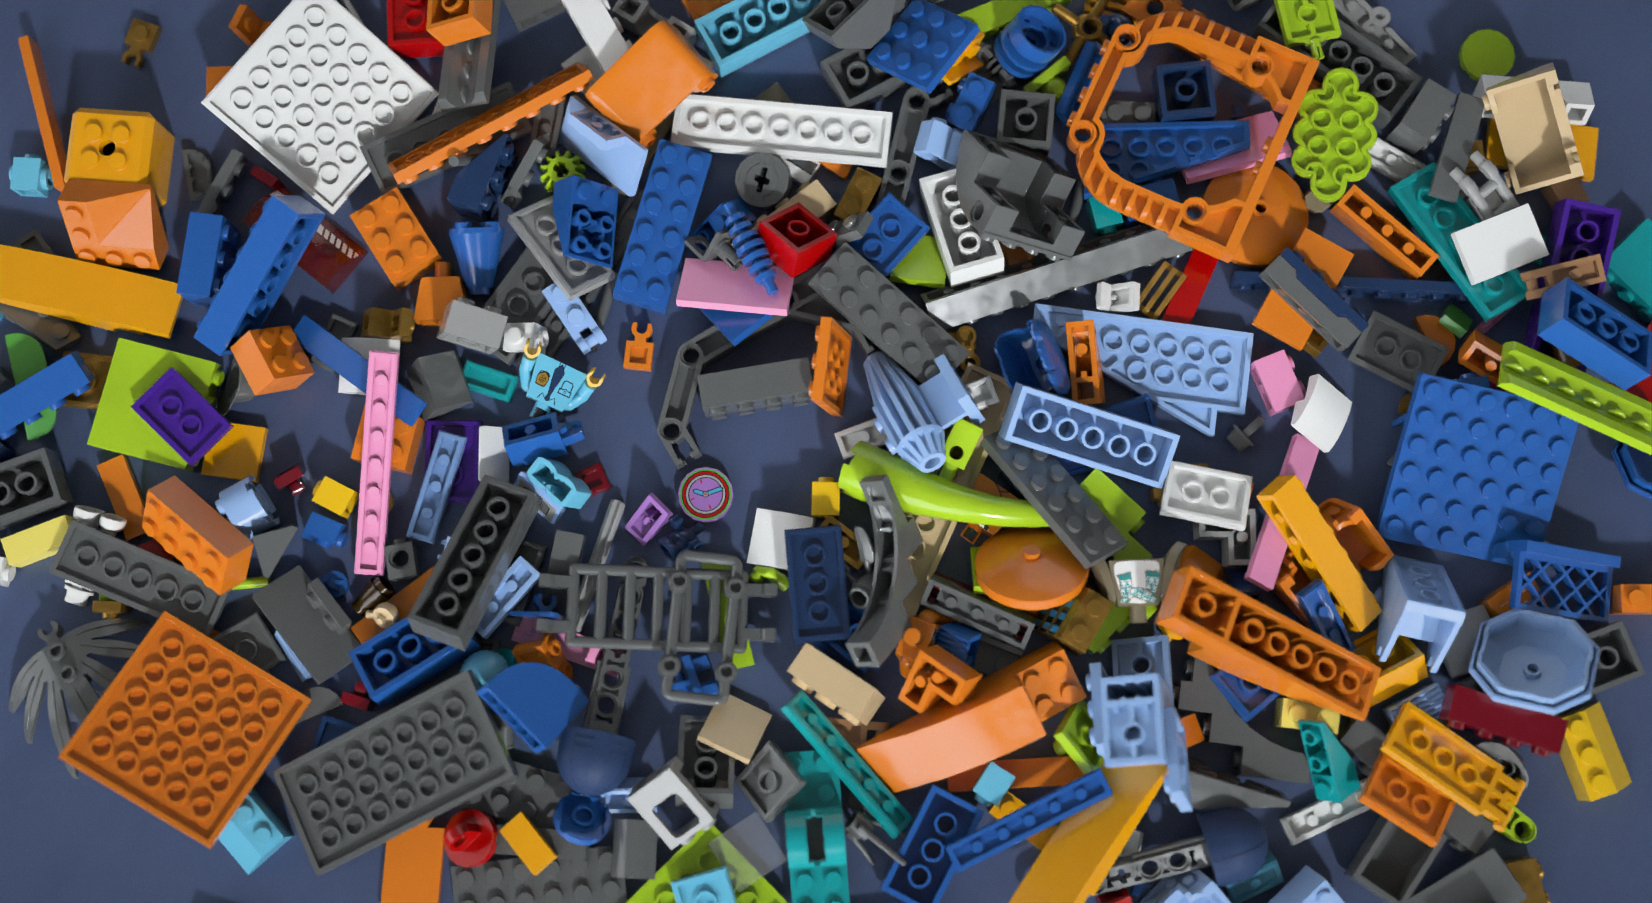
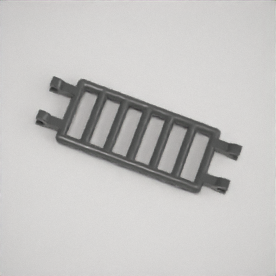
M572 563L569 566L568 576L539 573V588L567 589L566 621L537 619L536 633L565 634V644L568 647L665 651L666 640L662 639L665 578H668L674 572L675 567ZM686 568V573L690 577V585L688 590L683 593L677 651L722 653L723 642H719L721 580L727 581L730 578L731 570ZM742 570V580L746 584V592L739 600L734 654L745 653L747 641L774 643V640H776V628H747L748 596L776 598L778 584H750L749 574ZM580 574L597 575L594 637L576 636ZM608 576H625L622 638L605 637ZM636 577H653L651 639L634 638ZM693 579L710 580L707 641H690Z

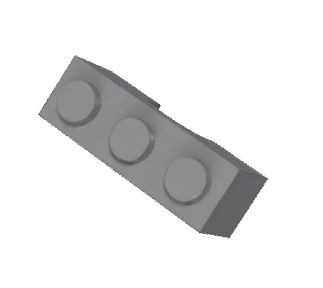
M618 0L612 9L613 17H617L621 26L639 37H642L652 26L663 20L675 26L692 46L697 41L696 32L693 27L674 16H671L670 19L662 17L651 8L647 0Z

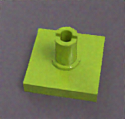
M1081 700L1068 708L1053 735L1056 739L1053 747L1060 756L1068 753L1081 771L1087 774L1100 768L1104 758L1102 755H1098L1096 745L1091 744L1090 728H1094L1093 718L1089 716L1088 705L1084 700Z

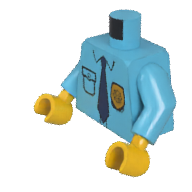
M530 338L525 341V353L521 360L519 374L521 388L527 392L526 397L536 401L529 415L532 418L547 415L551 409L560 413L564 410L572 411L586 402L596 387L600 386L606 377L604 373L602 378H595L593 372L596 367L591 368L587 375L540 353L541 341H539L537 348L529 346Z

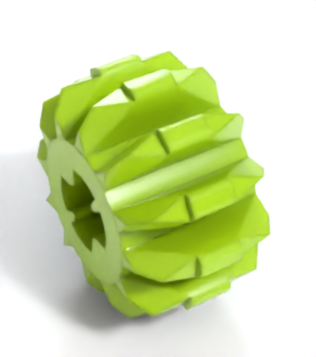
M556 150V158L552 159L550 156H546L545 159L549 165L540 166V170L544 173L540 176V180L542 183H546L545 188L548 192L554 190V183L566 177L575 175L586 179L582 174L586 171L585 165L580 164L581 159L578 155L572 157L571 152L568 150L563 156ZM562 170H567V175L563 174L564 177H559V172L563 173Z

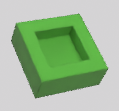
M1451 303L1444 310L1438 322L1461 338L1468 331L1473 319Z

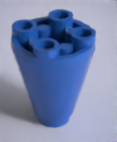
M472 222L453 224V229H449V236L465 288H468L469 295L491 294L490 287L494 286L504 238V227H500L499 222H483L481 227L472 228Z

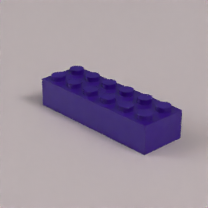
M1569 198L1554 203L1545 244L1549 255L1542 258L1540 268L1600 254L1607 278L1621 210ZM1539 277L1537 280L1539 289L1546 287L1544 278ZM1606 281L1584 286L1583 288L1602 299ZM1542 297L1533 299L1523 345L1554 359L1552 344L1537 335ZM1583 364L1576 369L1586 373L1587 367Z

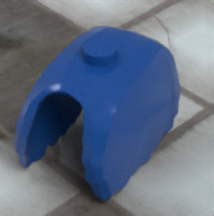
M1038 319L1028 320L1026 323L1028 327L1014 329L999 335L994 343V351L1000 359L1002 375L1006 379L1007 385L1011 388V395L1016 382L1050 393L1055 390L1060 396L1068 393L1071 380L1066 360L1057 339L1045 322Z

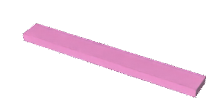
M369 350L354 574L384 575V546H386L400 352Z

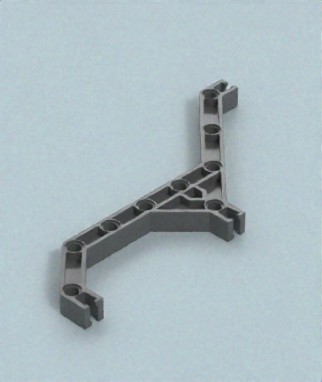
M941 80L936 86V88H940L944 81ZM915 86L906 91L877 204L888 192L902 204H906L918 156L913 150L921 122L926 121L927 116L952 102L953 93L950 88L945 89V93L933 99L929 98L927 92ZM912 100H920L923 106L914 108L910 105V102ZM894 171H901L905 174V177L901 180H896L891 174ZM826 261L794 279L791 298L794 303L788 308L787 316H773L735 347L715 325L679 347L657 426L658 436L678 470L685 467L687 463L685 460L682 461L681 458L678 460L673 448L683 441H686L692 449V452L689 453L691 458L694 457L697 460L702 457L688 429L699 391L697 375H702L704 369L787 320L817 326L820 325L821 317H832L850 335H853L866 358L870 353L875 352L872 346L869 347L864 334L808 285V282L816 275L817 270ZM687 353H698V360L695 363H687L684 360ZM669 426H677L679 428V434L675 438L665 436V430Z

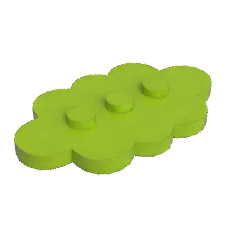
M1344 67L1329 71L1324 77L1322 88L1310 89L1306 92L1298 110L1301 119L1298 120L1293 128V140L1297 147L1291 157L1292 168L1300 177L1310 179L1313 196L1325 203L1339 200L1345 194L1347 182L1359 181L1368 175L1372 166L1371 155L1368 151L1375 146L1377 141V130L1372 123L1378 114V102L1370 93L1359 91L1357 75L1351 69Z

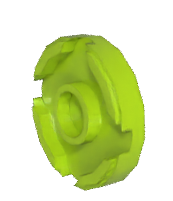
M1491 29L1478 30L1471 34L1461 45L1459 52L1461 68L1470 75L1471 79L1477 82L1481 74L1505 76L1513 67L1515 59L1514 47L1509 39L1502 33Z

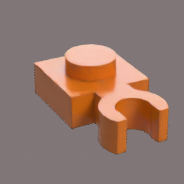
M633 322L631 330L635 340H626L623 368L652 372L655 345L654 343L647 342V340L653 334V327L648 323L647 331L641 334L637 332L638 323Z

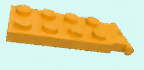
M1409 701L1402 704L1380 748L1384 753L1475 816L1480 814L1486 816L1494 822L1493 828L1499 832H1504L1514 811L1510 805L1515 806L1526 785L1522 779L1515 778L1513 780L1502 772L1504 768L1502 765Z

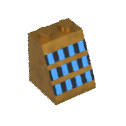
M1084 587L1072 600L1053 608L1038 610L1036 615L1039 617L1033 630L1047 639L1055 641L1075 656L1086 653L1114 603L1091 589Z

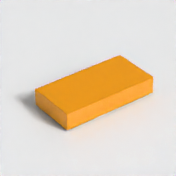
M524 812L517 814L500 830V833L533 875H538L558 857Z

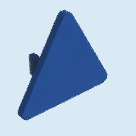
M535 594L533 604L536 607V612L509 611V616L536 620L566 621L564 616L551 612L557 604L556 596H549V603L545 606L541 602L542 594Z

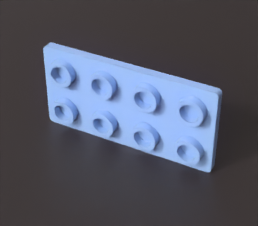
M576 95L570 96L559 143L574 155H578L582 161L629 197L635 196L648 149Z

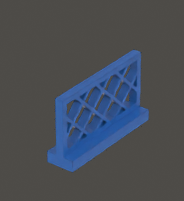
M1531 540L1509 541L1508 552L1515 553L1509 608L1531 610L1543 614L1608 624L1613 568H1620L1621 557ZM1524 559L1529 560L1535 569L1528 576L1523 570ZM1550 564H1553L1558 572L1552 580H1550L1545 572V569ZM1576 568L1581 576L1575 584L1568 576V573ZM1600 572L1602 573L1601 585L1597 588L1591 577ZM1538 575L1545 584L1539 592L1531 583ZM1561 580L1569 589L1562 596L1555 587ZM1584 584L1587 585L1592 593L1585 600L1578 591ZM1526 587L1532 598L1526 604L1520 603L1521 591ZM1548 592L1551 593L1556 601L1549 608L1542 600V597ZM1571 596L1574 597L1579 605L1572 612L1565 603ZM1595 599L1599 604L1598 616H1594L1588 607Z

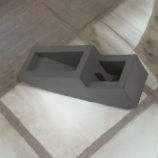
M556 529L548 574L568 576L570 564L581 563L587 537ZM545 589L543 605H548L549 596H556L557 604L551 612L558 613L566 618L567 589Z

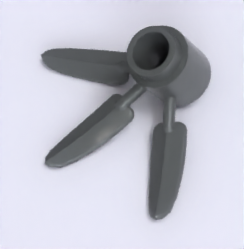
M855 526L854 531L860 560L865 563L866 572L857 580L849 574L851 571L850 567L844 563L845 576L853 583L850 588H848L846 583V587L849 591V600L856 608L864 609L867 606L870 592L873 591L874 571H871L870 564L875 562V557L867 533L862 527Z

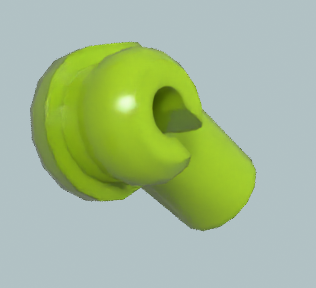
M761 565L752 568L753 572L750 573L749 579L755 584H762L763 580L767 579L773 584H778L777 587L782 591L788 589V577L778 569Z

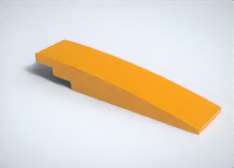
M0 244V303L117 332L119 329L139 335L148 333L170 339L183 297L176 293L178 283L76 259Z
M1104 761L1100 769L1113 795L1062 820L1009 903H1084L1089 894L1094 896L1163 784L1164 775H1168L1167 765L1159 763L1106 767Z

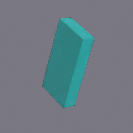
M467 359L463 368L470 391L509 404L511 403L520 379L518 376Z

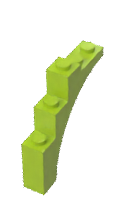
M1095 468L1079 486L1128 541L1127 546L1122 551L1110 556L1109 559H1151L1153 555L1128 533L1131 531L1134 534L1145 523L1141 518L1147 512L1100 469ZM1114 603L1087 649L1090 655L1096 651L1101 654L1111 644L1112 641L1108 638L1115 630L1120 633L1130 623V620L1127 618L1129 616V607H1116ZM1146 606L1147 620L1158 609L1156 606Z

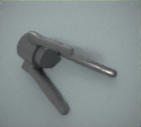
M857 810L848 818L844 825V829L847 831L845 836L854 842L871 865H875L876 861L859 840L860 838L863 841L867 838L870 839L902 866L906 865V861L872 833L874 827L871 823L882 826L866 810L862 813ZM905 831L900 833V836L904 837L906 835Z

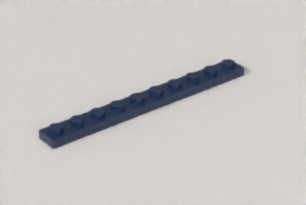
M1235 271L1230 277V288H1238V292L1250 293L1254 292V289L1265 290V293L1268 294L1271 289L1258 276L1261 272ZM1342 276L1336 287L1342 294H1347L1348 298H1362L1364 295H1374V298L1378 300L1391 299V296L1402 297L1403 301L1429 298V302L1435 303L1445 302L1446 299H1454L1459 304L1471 303L1456 282Z

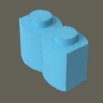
M537 457L527 471L531 482L541 489H546L549 498L557 505L581 509L592 494L588 485L581 479L572 477L569 468L560 461Z

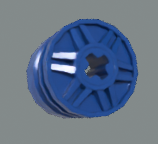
M1029 5L1022 8L995 39L994 52L1001 66L1011 75L1020 79H1031L1036 77L1063 49L1066 44V33L1063 25L1052 12L1041 6Z

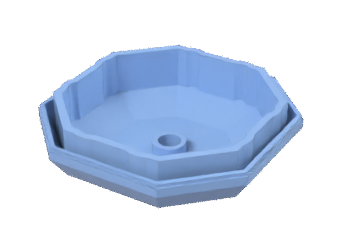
M1512 609L1480 624L1468 671L1493 701L1543 713L1556 714L1591 698L1601 649L1575 620L1533 612L1531 610Z

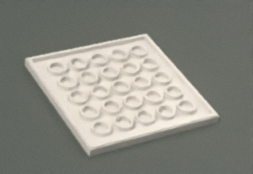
M292 0L201 103L331 214H334L371 172L360 146L414 123L437 97L439 92L336 0Z

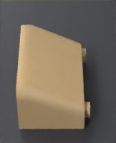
M1553 62L1486 88L1487 94L1482 95L1486 111L1492 109L1509 169L1508 172H1504L1508 188L1514 187L1515 194L1517 195L1584 175Z

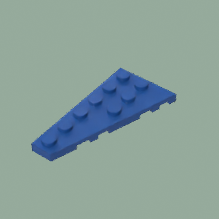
M1249 120L1103 124L1105 137L1100 155L1110 170L1123 179L1138 184L1249 150ZM1084 134V141H1087L1088 137ZM1084 186V200L1093 197Z

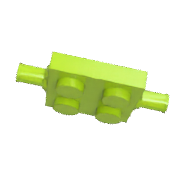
M1274 0L1285 47L1310 46L1312 57L1316 60L1323 59L1325 56L1321 43L1325 40L1339 38L1342 34L1333 0Z

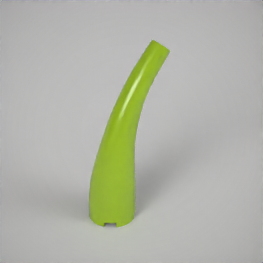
M859 441L853 446L850 451L855 453V456L849 465L843 464L840 472L838 487L843 489L841 493L866 503L868 502L859 482L866 476L888 475L905 514L999 527H1050L1028 500L988 494L953 483L932 472H922L900 456L893 455L864 441Z

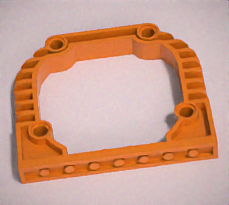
M1182 10L1162 11L1140 20L1135 26L1123 24L1115 30L1111 40L1105 39L1099 53L1103 58L1100 64L1094 63L1088 78L1092 79L1089 88L1083 87L1077 102L1081 103L1078 112L1072 110L1066 126L1070 127L1067 146L1071 152L1076 154V166L1082 183L1097 201L1111 210L1168 233L1167 237L1229 263L1238 248L1320 61L1259 35L1257 39H1254L1245 33H1240L1228 26L1225 27L1218 24L1214 20ZM1125 38L1130 40L1132 44L1126 46L1119 40ZM1167 42L1181 44L1241 69L1243 81L1250 87H1261L1270 101L1272 110L1283 114L1273 138L1268 136L1261 149V152L1265 153L1262 162L1257 160L1250 176L1255 178L1245 201L1233 198L1227 202L1208 206L1207 202L1202 198L1190 197L1182 204L1123 179L1110 170L1100 155L1105 137V129L1100 117L1123 68L1132 67L1139 63L1148 46ZM1252 66H1259L1264 73H1256ZM1083 133L1088 137V140L1079 141L1075 135ZM1187 210L1197 211L1200 218L1193 219L1189 217Z

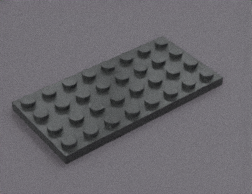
M466 670L272 771L316 876L323 875L518 775L486 702L476 693L479 686L472 670Z

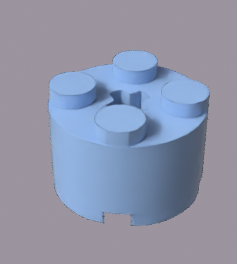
M252 475L219 492L220 499L215 501L219 512L223 516L227 515L232 525L250 540L253 535L263 533L280 523L279 517L273 518L272 513L276 511V508L261 484L255 486L251 482L256 479Z

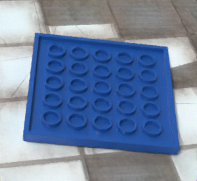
M1418 372L1375 529L1385 539L1513 566L1515 553L1508 552L1509 541L1531 540L1544 542L1579 422L1511 392ZM1524 559V568L1535 570L1531 562Z

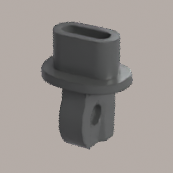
M1260 414L1244 429L1233 424L1234 429L1226 438L1241 453L1249 445L1254 446L1250 435L1266 419Z

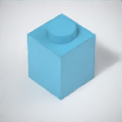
M989 761L971 789L976 793L974 799L988 808L991 803L998 806L1015 776Z

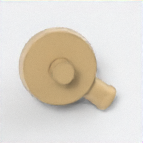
M388 602L377 605L374 610H367L365 614L367 619H374L376 624L384 629L396 624L400 619L398 609Z

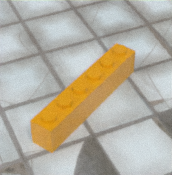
M1296 475L1276 477L1256 496L1310 581L1312 582L1315 579L1323 581L1346 630L1361 632L1382 612L1377 603L1376 596L1362 580L1361 573L1348 558L1347 551L1339 544L1334 536L1333 529L1323 519L1317 504L1311 500L1304 489L1303 482Z

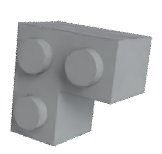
M1248 509L1244 531L1193 521V540H1221L1223 568H1248L1256 545L1255 509Z

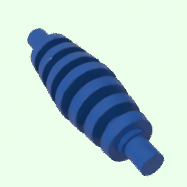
M733 201L724 204L723 208L728 216L725 224L727 228H731L728 233L730 238L733 239L732 244L737 249L736 254L738 258L744 257L741 262L744 267H750L748 272L751 276H756L754 281L757 285L764 286L769 296L776 294L779 291L774 282L777 273L775 269H770L773 266L771 258H768V249L763 248L766 245L763 238H758L760 234L757 229H753L754 225L752 222L746 220L748 216L744 211H737Z

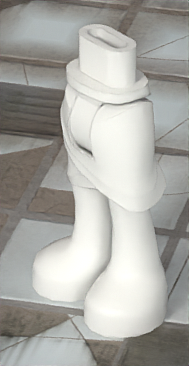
M76 505L73 510V517L81 523L98 529L100 525L101 531L114 537L118 532L124 530L127 520L121 516L105 513V511L93 507ZM65 579L66 584L64 588L67 589L64 601L86 607L88 598L94 595V591Z

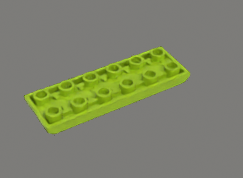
M1511 341L1503 344L1498 387L1645 453L1652 454L1651 402L1518 342Z

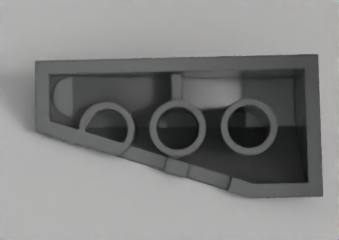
M1188 757L1192 808L1205 810L1223 807L1272 808L1290 806L1291 801L1279 790L1250 779H1245L1244 783H1242L1237 776L1230 774L1231 772L1221 769L1219 773H1216L1204 766L1205 762Z

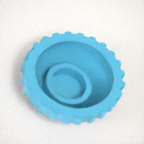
M480 650L464 660L460 673L472 670L480 688L489 678L508 668L504 657L499 655L498 652Z

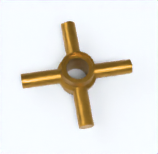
M1097 0L1090 14H1083L1079 17L1057 2L1052 7V13L1072 25L1071 33L1075 40L1065 55L1071 62L1070 66L1074 63L1086 41H1096L1103 45L1105 39L1111 40L1109 36L1102 32V21H1099V17L1110 0ZM1083 23H1087L1091 27V35L1083 31Z

